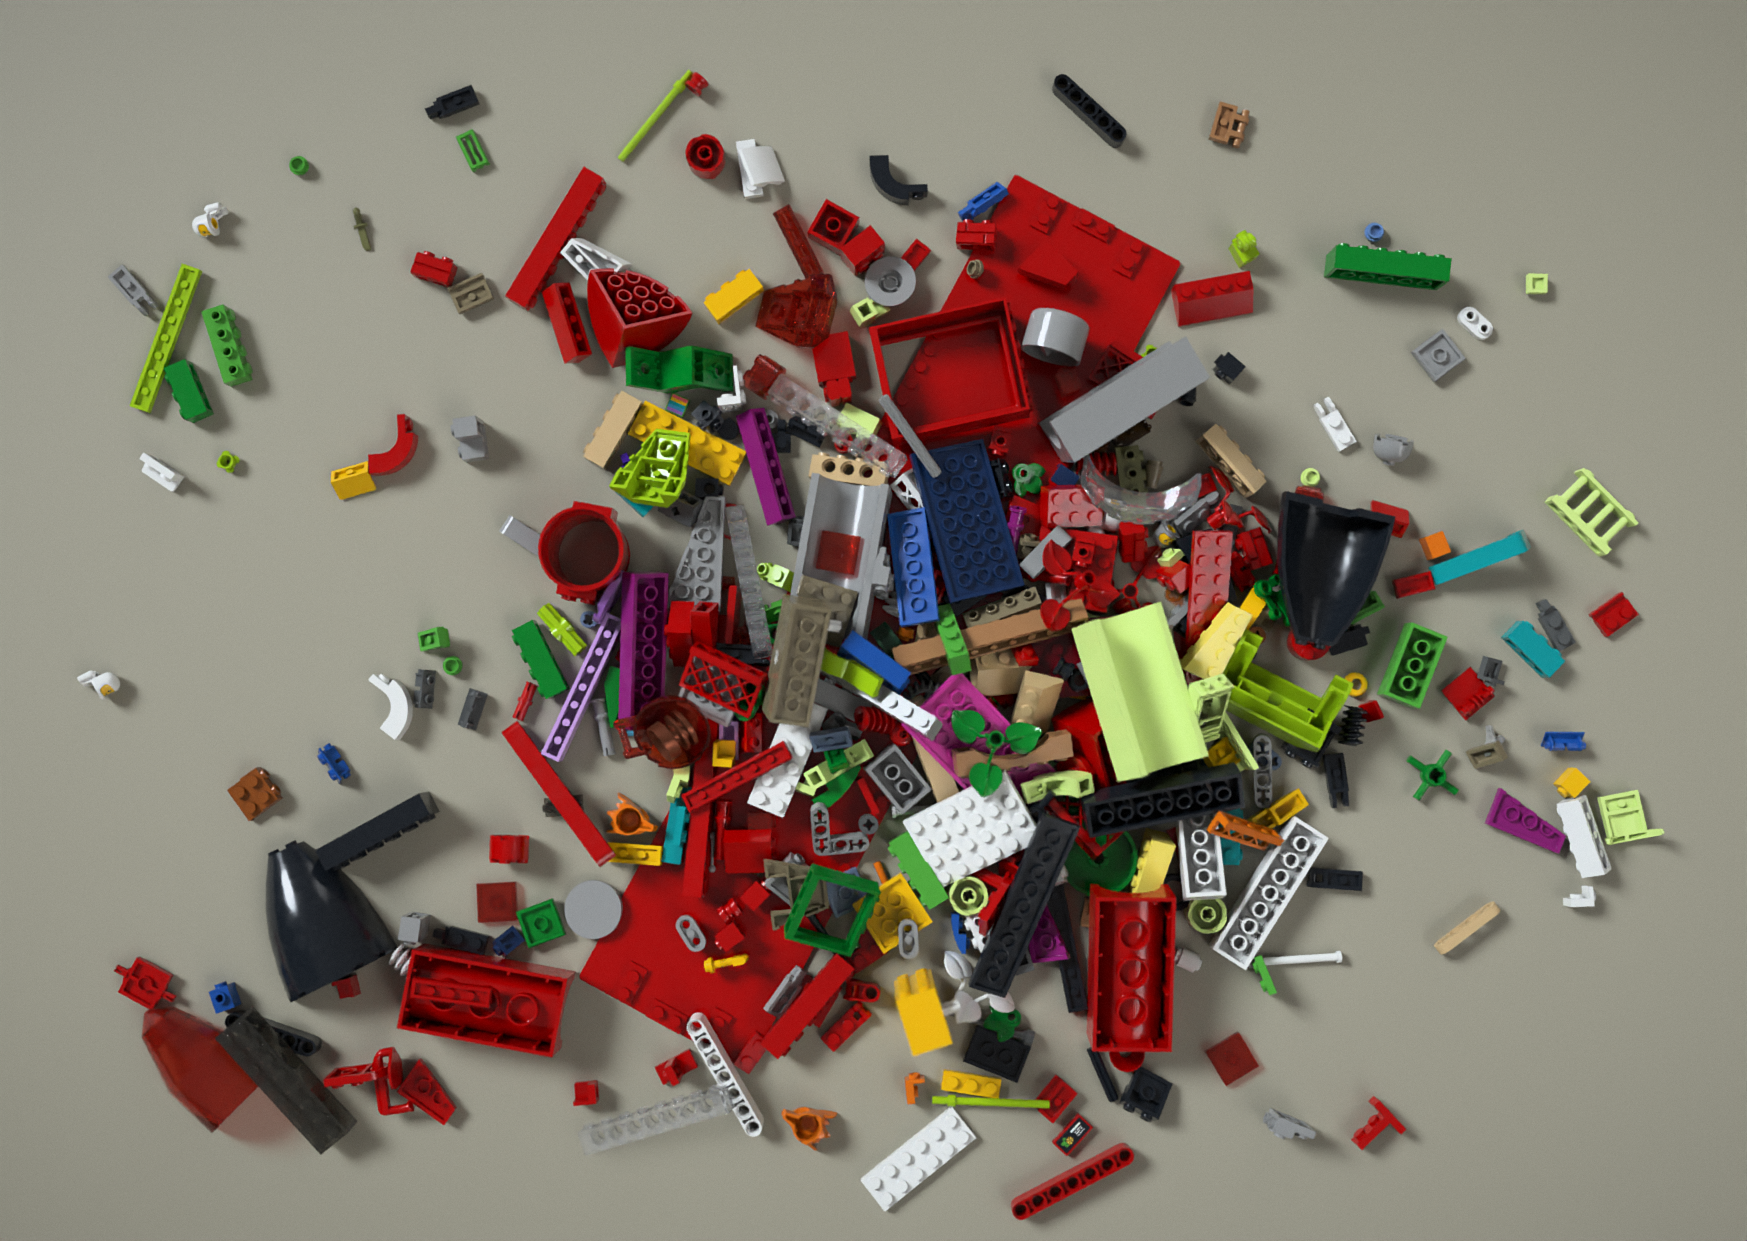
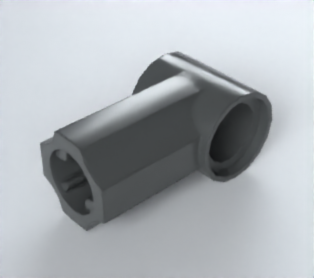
M834 712L822 723V730L848 726L851 738L855 741L860 739L863 732L857 728L856 723L846 720L845 716L840 712Z

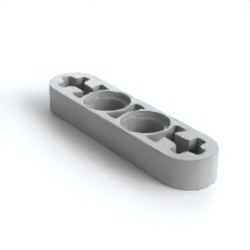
M1258 733L1253 738V758L1257 763V759L1264 756L1268 759V763L1265 766L1258 765L1259 768L1253 770L1254 800L1258 807L1267 808L1272 803V747L1270 737L1265 733ZM1260 738H1264L1267 742L1264 743V751H1268V753L1261 752L1260 744L1257 743L1260 741ZM1265 775L1268 777V782L1263 785L1257 782L1258 777ZM1261 789H1265V796L1268 798L1265 799L1264 803L1258 799L1261 798Z

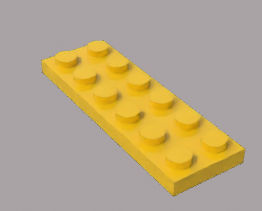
M646 400L628 432L629 436L641 442H644L655 429L690 433L688 465L714 479H719L720 482L728 486L731 485L747 454L746 451L707 431L703 432L699 427Z

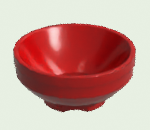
M1109 1052L1111 1063L1118 1070L1132 1072L1137 1070L1144 1062L1145 1052H1131L1128 1057H1122L1120 1052Z

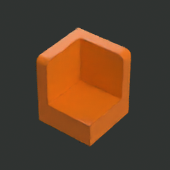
M1443 531L1419 539L1427 560L1451 552Z

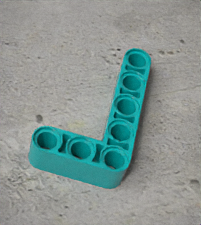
M1523 529L1496 542L1432 565L1428 569L1431 571L1435 585L1524 553L1531 548V545Z

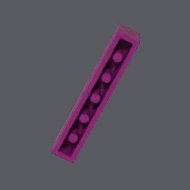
M765 408L749 409L737 415L736 419L767 526L781 524L796 518Z

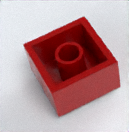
M826 199L807 231L808 238L841 256L840 248L851 240L860 224V219L855 214Z
M870 225L840 248L841 259L854 276L858 273L861 275L869 269V265L872 262L884 257L885 242Z

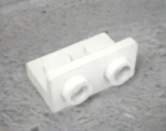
M143 452L139 458L145 462L142 472L172 492L176 490L184 478L183 475L153 455Z

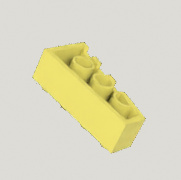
M1145 828L1137 867L1131 879L1129 893L1154 891L1160 888V884H1163L1176 847L1167 833Z

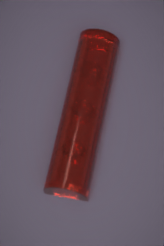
M788 204L774 212L773 215L806 280L811 281L813 277L822 276L824 271L791 205Z

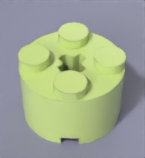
M972 875L958 879L949 887L950 903L962 915L977 914L987 905V887L983 881ZM970 890L973 896L965 898L964 892H968Z
M1221 899L1191 900L1184 909L1185 919L1188 924L1201 933L1218 932L1227 921V909ZM1204 910H1207L1208 916L1203 914Z

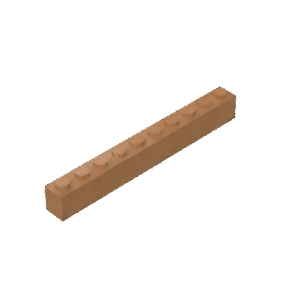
M1082 599L1070 600L1062 606L1069 610L1070 620L1066 627L1059 631H1049L1045 627L1040 615V609L960 630L969 653V659L1071 633L1072 628L1089 622ZM940 635L892 648L895 662L911 673L910 675L948 665Z

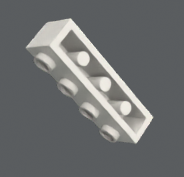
M1587 796L1568 798L1557 804V813L1562 818L1563 830L1565 835L1568 836L1570 851L1575 856L1578 872L1581 873L1582 878L1605 875L1612 868Z

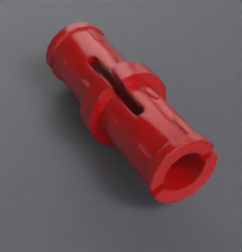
M526 681L522 695L517 699L519 702L512 716L513 718L524 721L529 706L533 704L532 699L538 685Z

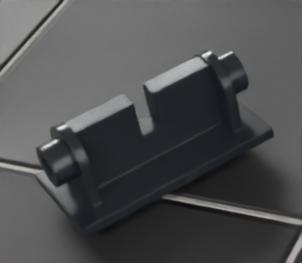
M795 414L790 418L786 432L819 448L828 432Z
M998 458V462L997 460L990 461L993 476L998 478V481L995 483L1000 499L1004 498L1003 494L1005 497H1012L1013 486L1008 477L1010 472L1008 463L1005 459Z

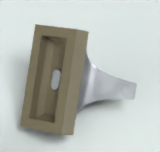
M1491 725L1486 726L1485 744L1466 751L1475 769L1498 763L1508 758L1502 746V743L1505 741L1502 735L1495 736L1493 726Z

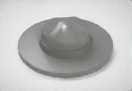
M884 257L875 261L869 267L865 276V288L869 297L875 303L885 307H894L905 303L912 296L916 286L914 270L909 263L898 257Z

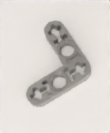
M817 802L811 806L813 850L817 855L827 856L855 853L868 849L869 839L867 834L863 832L830 835L827 806L822 802ZM818 810H821V811H822V812H821V818H822V819H818V815H817ZM818 826H824L826 828L825 831L821 833L816 832L815 829ZM819 839H823L824 848H820ZM860 839L863 840L862 844H858ZM843 840L846 842L844 847L836 846L838 841Z

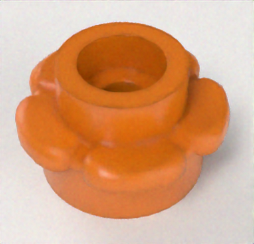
M900 626L899 630H896V633L899 634L898 638L901 640L909 641V639L914 638V630L909 627Z

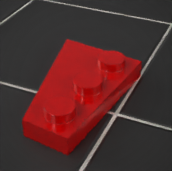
M420 1058L397 1090V1093L408 1101L410 1100L442 1125H445L457 1107L422 1058Z

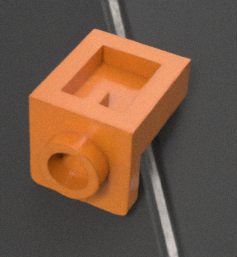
M918 1072L908 1074L909 1076L905 1077L907 1104H915V1098L918 1097L917 1085L914 1086V1084L925 1083L924 1075H920Z

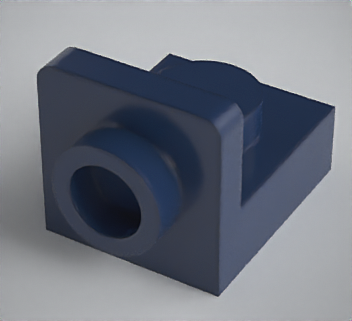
M512 925L493 941L492 949L498 956L502 955L505 958L525 940Z

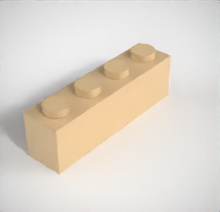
M624 391L615 395L612 401V408L610 411L607 410L605 412L601 427L598 426L593 433L594 439L591 444L588 443L583 451L585 459L604 470H607L643 405L640 400Z

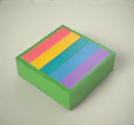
M672 392L665 411L683 418L690 400Z

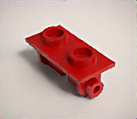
M1234 551L1231 553L1230 575L1234 580V584L1242 592L1255 584V578L1249 568L1244 571L1241 567L1247 564L1241 554Z

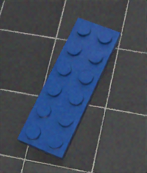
M925 507L887 514L900 626L908 627L940 621Z

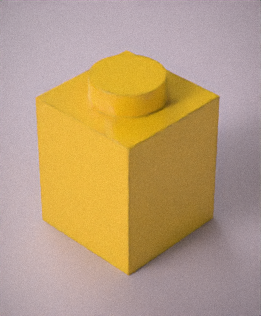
M1568 767L1553 784L1558 788L1556 791L1564 798H1575L1591 781L1577 768Z

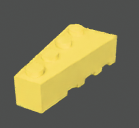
M1227 602L1211 621L1212 624L1208 629L1201 633L1198 641L1193 646L1191 645L1187 650V654L1179 660L1181 668L1203 679L1223 674L1252 614Z

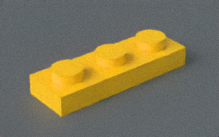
M607 842L616 854L608 862L662 866L663 846Z
M944 1069L941 1090L999 1098L1002 1079Z

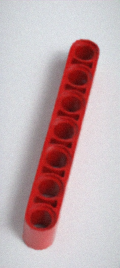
M1119 1143L1015 1197L1011 1202L1013 1216L1018 1220H1024L1130 1165L1134 1160L1132 1149L1126 1143ZM1123 1150L1129 1151L1128 1156L1125 1158L1119 1157ZM1104 1160H1112L1109 1166H1102ZM1087 1169H1094V1173L1092 1175H1085V1171ZM1070 1178H1077L1075 1184L1069 1185L1067 1183ZM1052 1187L1060 1188L1058 1193H1050ZM1035 1196L1042 1197L1039 1203L1033 1202ZM1018 1205L1025 1206V1209L1021 1212L1015 1210Z

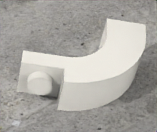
M373 674L369 681L388 696L391 704L390 714L380 729L394 740H400L408 730L412 720L413 704L411 696L399 680L393 679L389 683L390 679L384 674Z

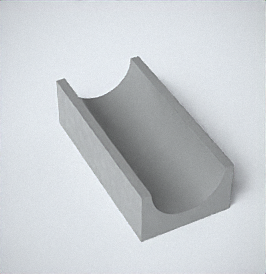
M1185 336L1174 344L1168 341L1039 422V425L1062 462L1075 463L1206 381L1210 376Z
M812 473L790 595L797 596L796 591L802 574L857 591L858 594L843 640H846L852 630L867 640L875 598L871 582L878 547L884 546L888 522L887 514L890 511L892 490L889 484L881 483L879 486L855 485L832 480L818 473Z

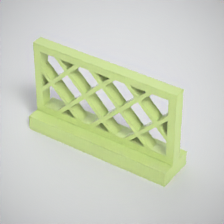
M1212 699L1203 703L1201 713L1209 714ZM1225 712L1218 741L1227 736L1236 751L1235 756L1241 760L1236 764L1240 772L1245 769L1256 770L1259 768L1258 764Z

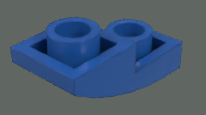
M951 912V925L955 941L960 952L966 954V949L970 948V937H966V932H959V929L963 928V917H959L958 912Z

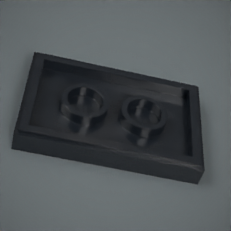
M976 1025L963 1062L1018 1083L1031 1047L1024 1045L1023 1042L1014 1038L998 1042L996 1031Z

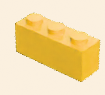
M750 269L742 270L736 275V279L731 282H725L720 287L721 290L717 293L709 294L703 303L719 325L764 292V289Z

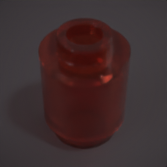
M1307 485L1296 487L1295 493L1319 499L1324 498L1321 488Z

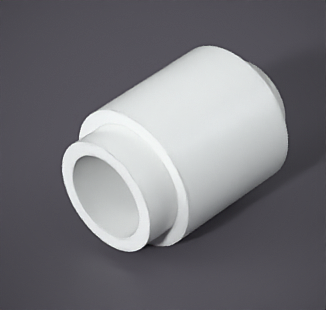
M1177 947L1175 950L1174 963L1176 966L1191 973L1200 969L1202 960H1200L1199 954L1184 947Z

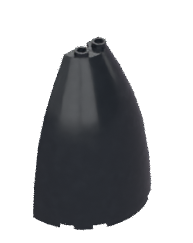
M1289 491L1282 493L1278 521L1277 565L1280 589L1286 614L1296 639L1295 644L1307 646V643L1314 644L1313 648L1325 650L1326 646L1333 647L1347 630L1364 605L1376 582L1389 545L1395 516L1361 508L1351 510L1323 503V499Z
M296 840L286 844V849L282 851L276 849L268 853L266 876V918L269 940L277 969L290 1003L398 948L384 922L355 883L340 869L335 872L333 869L325 871L315 852L316 849L304 841L297 844Z

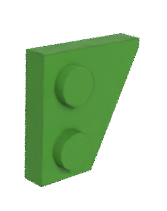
M1262 955L1255 956L1252 966L1256 974L1260 973L1262 980L1259 983L1263 992H1267L1268 995L1277 993Z

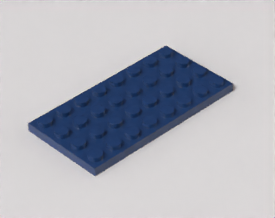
M980 439L927 450L941 469V474L935 478L930 475L916 453L910 454L911 465L923 507H925L929 530L950 604L1023 587L1024 581L984 440Z

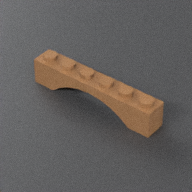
M1066 729L1048 732L1037 742L1031 752L1027 754L993 755L990 766L996 765L1001 768V771H1009L1011 767L1027 768L1030 764L1034 763L1044 765L1048 764L1051 760L1066 761L1068 757H1073L1071 733ZM971 746L951 749L954 772L958 777L969 778L971 768L977 763L987 765L990 754L979 751Z

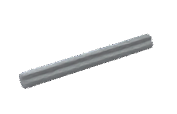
M887 394L883 395L879 399V403L933 478L939 476L941 469Z

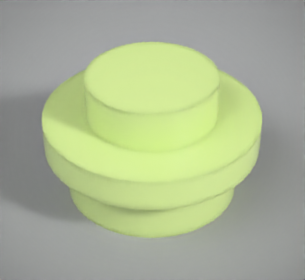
M1308 468L1301 473L1300 479L1304 486L1314 487L1320 481V474L1316 469Z

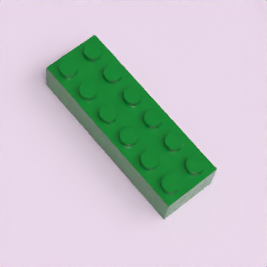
M1340 243L1326 255L1324 278L1437 291L1450 280L1452 258H1445V255L1441 254L1427 256L1423 252L1410 254L1405 250L1393 252L1388 251L1387 248L1369 249L1368 246L1364 245L1350 247L1347 243Z

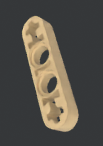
M1494 901L1487 903L1434 944V947L1440 955L1449 952L1499 914L1500 908Z

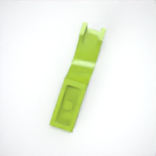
M824 648L821 670L833 676L843 678L872 698L877 697L884 680L883 678L856 661L837 656Z

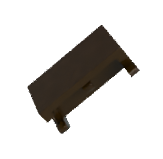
M1145 418L1111 439L1116 448L1129 446L1150 433L1152 426L1146 422Z

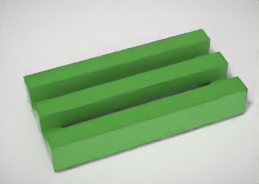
M473 129L456 137L472 172H475L478 168L482 169L485 165H490ZM470 135L472 136L483 158V161L481 162L468 137ZM464 138L476 160L477 164L475 165L473 164L462 142V139Z

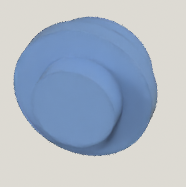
M1370 223L1365 228L1364 234L1367 240L1377 242L1383 237L1384 229L1379 223Z

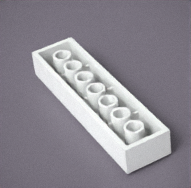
M1295 816L1289 818L1279 832V835L1284 839L1281 846L1274 844L1270 846L1228 913L1224 927L1216 932L1208 945L1244 970L1248 968L1329 839Z

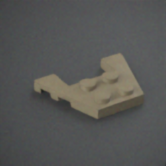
M764 859L766 879L787 877L791 909L771 911L772 928L777 930L780 929V926L785 925L810 867ZM819 880L804 913L806 917L829 908L827 883L825 880Z

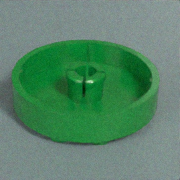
M1083 820V821H1082V827L1086 830V828H1085V823H1084V820ZM1127 831L1121 834L1101 853L1102 860L1100 862H1094L1074 841L1064 863L1068 872L1066 877L1068 883L1077 891L1090 896V884H1098L1102 888L1116 892L1126 887L1134 876L1138 860L1135 843ZM1106 835L1096 837V842L1100 847L1106 843Z

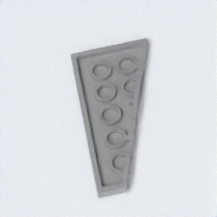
M705 497L697 523L691 533L688 546H686L677 569L673 585L669 590L667 611H670L671 601H695V605L699 601L719 603V612H721L725 497Z

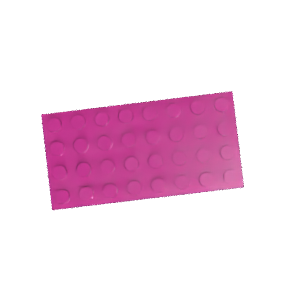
M961 673L951 675L920 706L921 709L935 716L943 724L933 741L902 723L901 725L964 789H967L972 785L969 778L958 777L954 772L951 749L971 746L990 754L991 749L986 745V738H979L977 736L973 743L960 741L954 734L951 724L953 711L972 710L982 715L985 721V728L980 734H990L993 731H999L1006 737L1005 731L1011 724ZM1003 742L1001 747L995 750L994 755H1010L1015 752L1011 750L1010 743ZM1034 763L1030 764L1027 768L1011 767V770L1006 772L1023 800L1022 783L1033 780L1035 776L1056 771L1049 763L1044 765Z

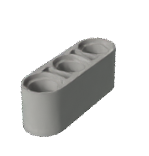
M509 515L499 531L539 557L538 543L540 534Z
M1059 525L1020 564V567L1033 579L1038 577L1045 569L1042 556L1048 541L1052 539L1056 544L1065 549L1073 540Z

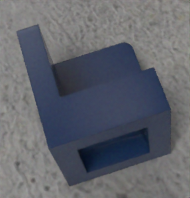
M1058 464L1056 466L1058 469L1051 477V481L1057 485H1075L1080 476L1064 465Z

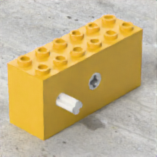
M926 968L918 969L915 971L916 974L910 976L908 974L900 975L894 981L896 1004L913 1056L953 1044L946 1015L962 1011L958 999L941 1003L931 969L927 970Z

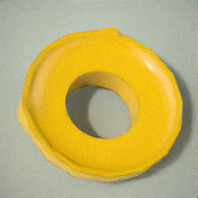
M1352 672L1344 678L1350 682L1354 679H1358L1361 682L1360 689L1355 690L1352 688L1350 696L1358 697L1366 692L1368 682L1364 675Z

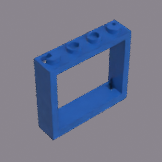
M854 630L843 642L837 653V656L854 660L883 678L882 685L898 695L902 693L911 681L908 679L911 674L908 670Z

